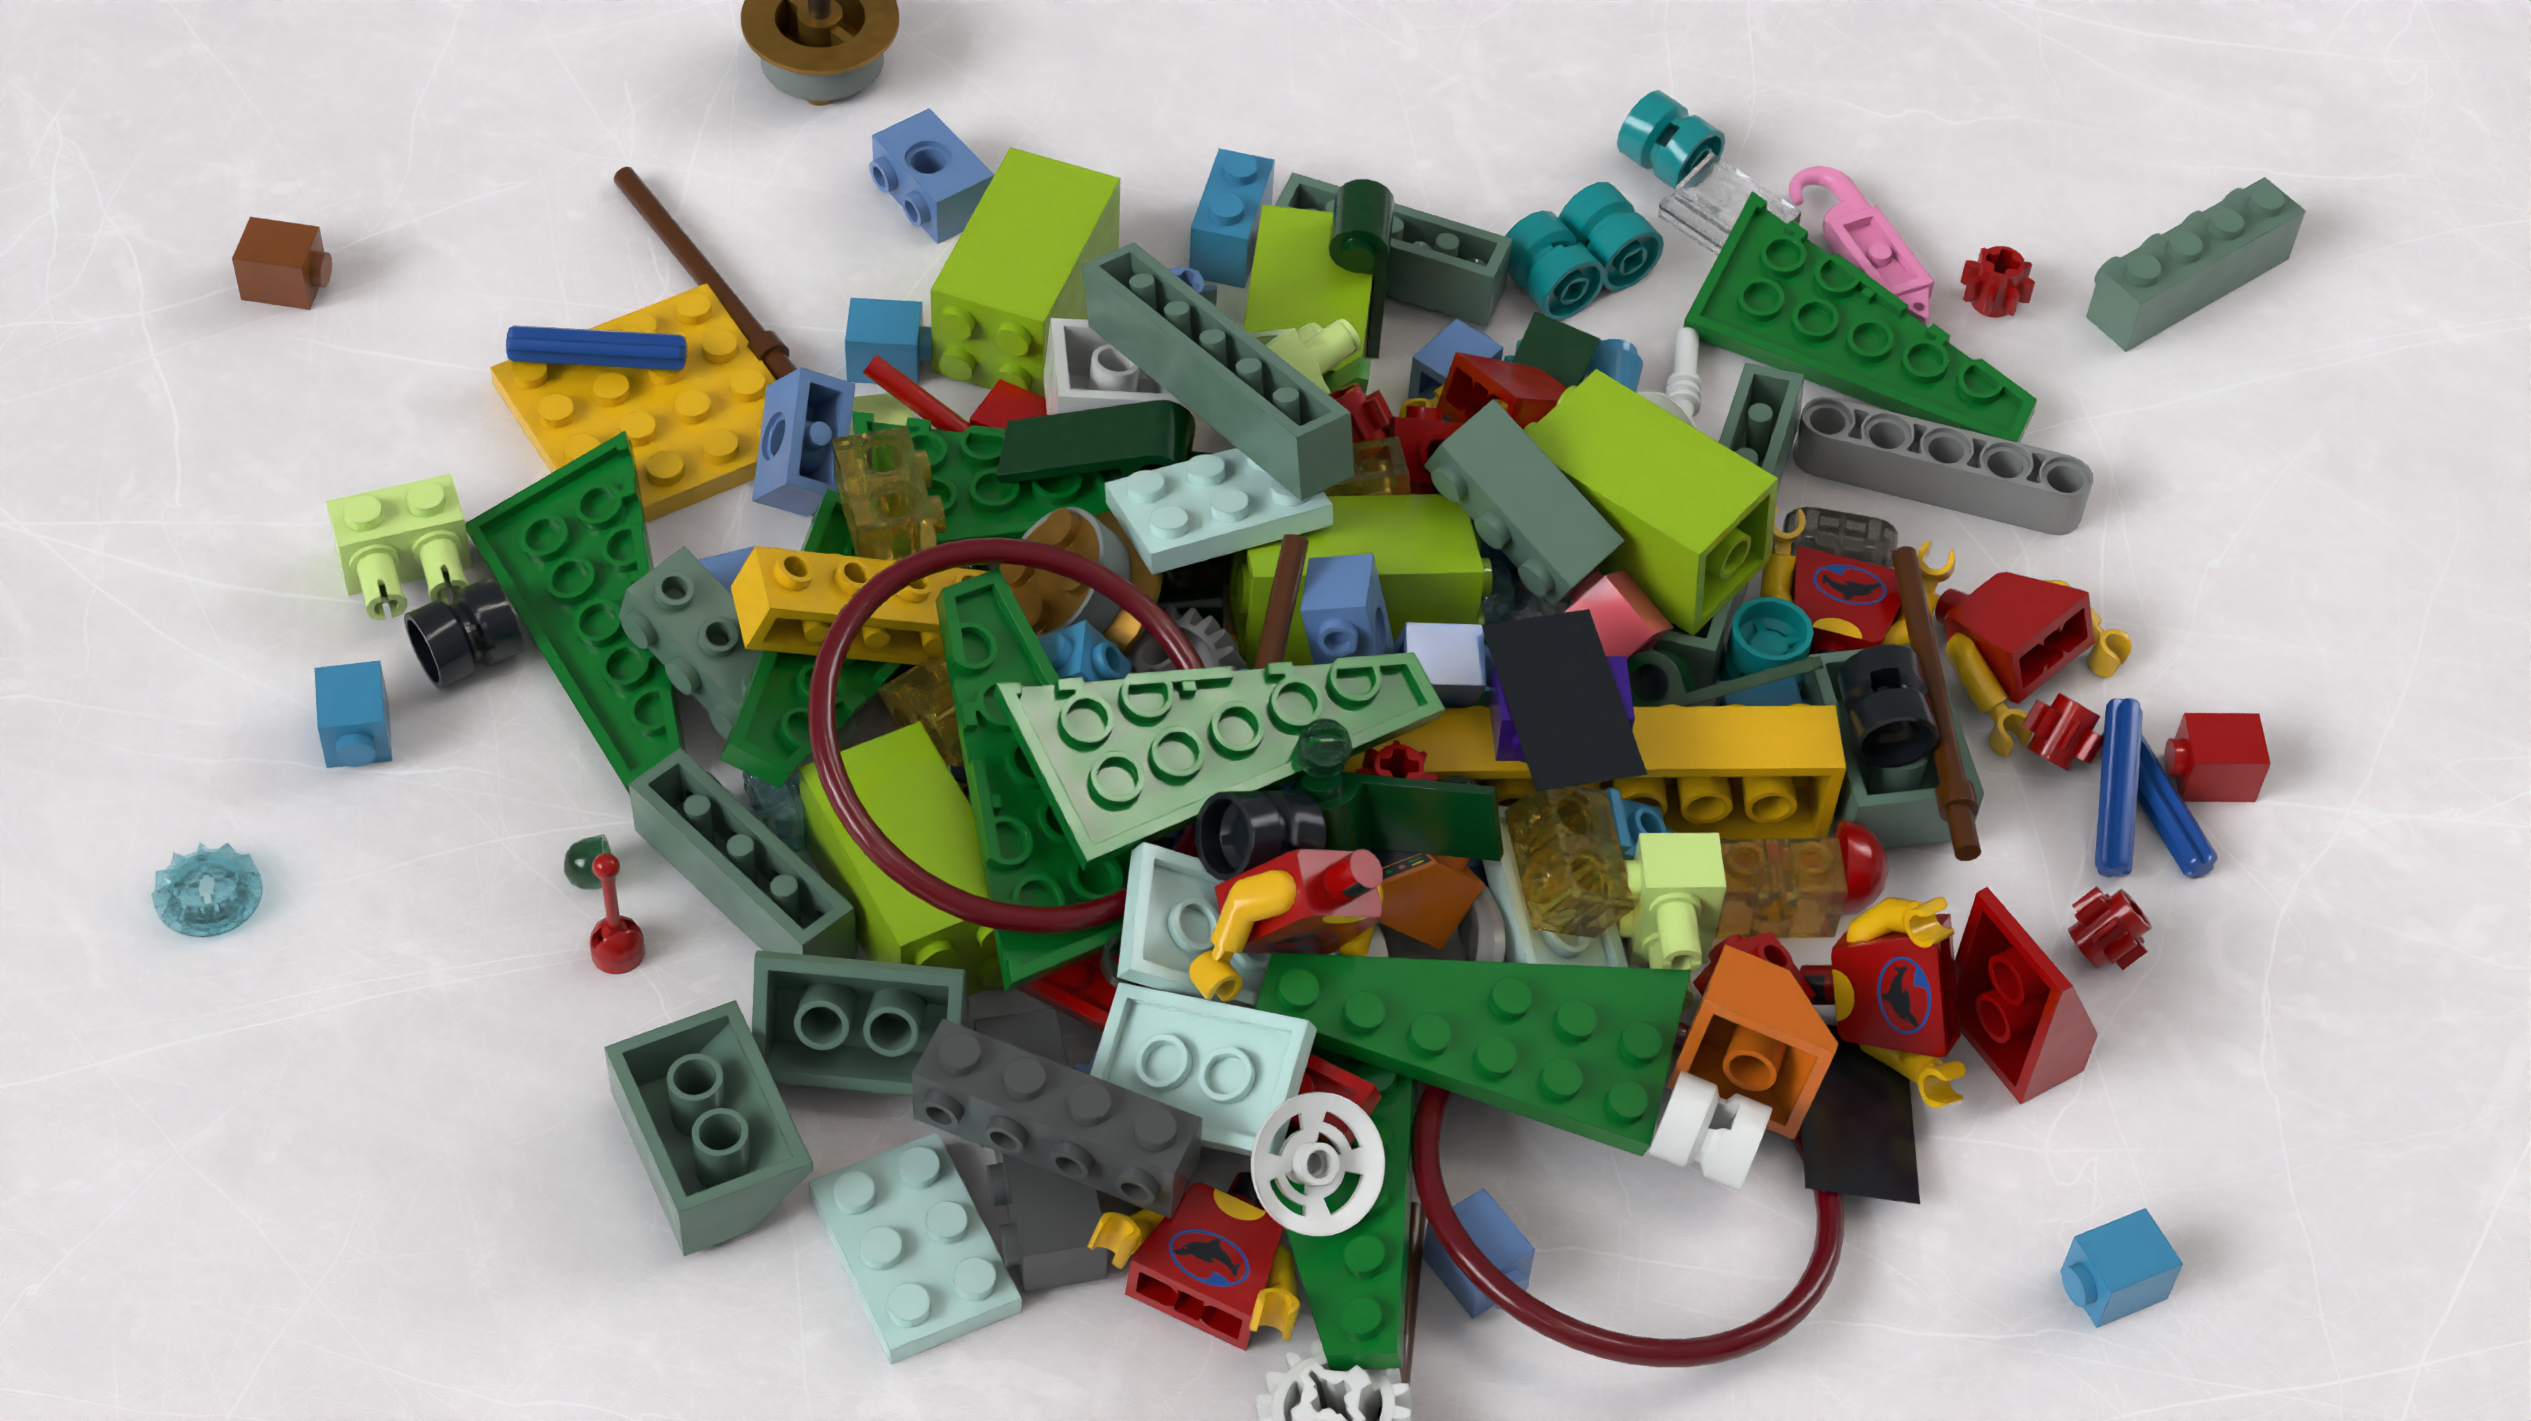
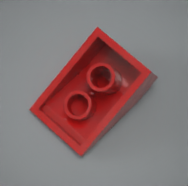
M1988 887L1978 891L1955 957L1960 1032L2017 1101L2023 1104L2083 1072L2098 1033L2073 985Z

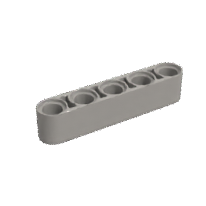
M1831 397L1815 398L1805 405L1802 410L1793 449V459L1796 465L1804 472L1816 477L2052 535L2069 534L2078 528L2093 485V473L2089 466L2073 456Z

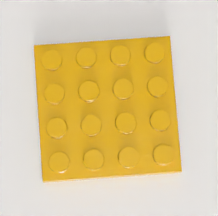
M707 283L590 328L591 330L681 334L686 338L687 359L684 369L680 371L513 362L511 360L490 367L493 385L551 473L621 432L626 431L633 446L646 523L755 479L766 388L775 382L776 379L763 361H759L747 346L749 341Z

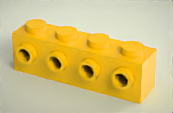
M754 546L730 587L745 649L817 656L828 629L844 605L870 579L898 560H880L843 556L841 554L788 550L779 547ZM953 568L929 575L908 585L891 596L866 621L852 642L846 658L947 668L935 600L942 588L989 571Z

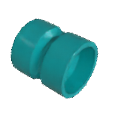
M1660 90L1648 93L1631 109L1622 124L1617 140V146L1621 153L1645 169L1653 168L1654 175L1681 194L1694 191L1710 176L1720 160L1725 145L1723 132L1697 115L1689 116L1686 107Z
M1597 182L1579 191L1564 206L1558 217L1574 234L1576 242H1581L1605 268L1603 285L1611 291L1624 290L1634 286L1649 274L1662 255L1664 247L1662 236L1642 215L1635 212L1633 205L1609 182Z
M1542 210L1531 213L1518 221L1505 235V237L1512 238L1508 268L1509 276L1522 289H1526L1528 297L1547 317L1558 321L1570 318L1587 307L1601 290L1605 280V268L1581 242H1576L1574 234L1553 212Z
M1758 597L1745 602L1734 614L1719 680L1729 681L1808 658L1814 634L1810 618L1797 605L1776 597ZM1803 674L1795 676L1799 690Z

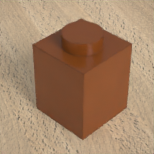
M250 217L232 257L241 300L310 310L319 288H325L328 285L332 272V257L329 252H324L319 226Z

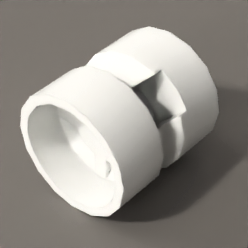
M1681 1070L1648 1154L1682 1168L1695 1161L1701 1164L1703 1177L1739 1191L1753 1162L1773 1108L1738 1093H1735L1728 1099H1723L1719 1096L1717 1084Z

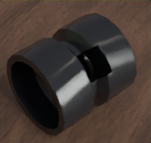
M485 578L455 591L453 602L450 605L442 600H435L405 613L404 616L405 628L416 657L430 681L439 689L473 675L475 663L477 662L491 667L522 653L524 648L520 629L512 609L497 584L490 578ZM469 626L471 632L467 633L465 627Z
M1895 644L1877 645L1863 649L1845 661L1840 667L1838 682L1843 703L1849 715L1848 724L1858 759L1869 766L1895 768L1914 763L1927 756L1937 745L1939 732L1932 705L1927 697L1928 688L1918 654L1908 647Z
M1303 790L1217 792L1208 797L1201 807L1195 825V844L1199 860L1207 873L1217 880L1227 881L1290 851L1298 849L1324 850L1326 845V826L1320 807L1314 798Z

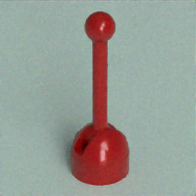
M602 853L594 859L592 870L595 876L601 879L606 917L598 921L591 932L589 941L591 957L595 966L601 971L609 974H624L634 970L642 962L645 955L644 938L641 929L633 919L619 913L615 877L620 870L619 860L613 854Z

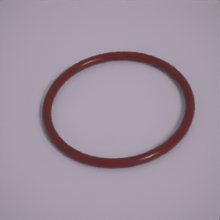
M991 537L946 542L917 551L896 561L876 574L850 598L828 629L815 660L808 699V728L813 760L825 794L850 837L878 868L909 893L934 908L967 922L1014 933L1048 935L1083 931L1123 919L1127 886L1101 898L1073 905L1050 907L1021 906L971 894L931 874L906 856L873 821L858 798L847 775L836 732L835 703L837 685L842 665L852 642L862 626L883 603L908 585L929 575L970 565H1019L1049 571L1070 578L1112 600L1133 616L1164 649L1177 670L1206 668L1187 636L1153 599L1126 578L1106 566L1078 553L1050 544L1025 539ZM1196 823L1184 828L1181 836L1170 850L1196 858L1199 857L1195 844Z
M1679 1021L1673 1048L1681 1050L1690 1027L1689 1025ZM1427 1084L1420 1098L1414 1118L1411 1141L1412 1170L1417 1194L1425 1216L1437 1239L1456 1266L1495 1305L1517 1321L1560 1344L1599 1358L1631 1365L1694 1367L1717 1364L1758 1351L1785 1336L1808 1316L1820 1302L1832 1282L1840 1260L1844 1238L1842 1193L1813 1190L1817 1214L1816 1237L1808 1265L1796 1286L1785 1299L1757 1319L1729 1331L1686 1339H1659L1633 1336L1606 1330L1575 1319L1538 1300L1511 1281L1492 1264L1471 1239L1452 1207L1440 1166L1439 1140L1441 1125L1446 1108L1454 1093ZM1800 1127L1795 1139L1790 1140L1804 1164L1802 1128Z

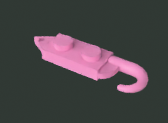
M1814 166L1805 168L1795 174L1789 183V196L1796 206L1803 203L1801 192L1808 185L1817 184L1830 189L1840 203L1827 211L1823 221L1824 238L1834 252L1841 255L1908 304L1907 312L1927 326L1929 298L1932 294L1934 281L1877 205L1872 207L1853 181L1843 172L1834 168Z

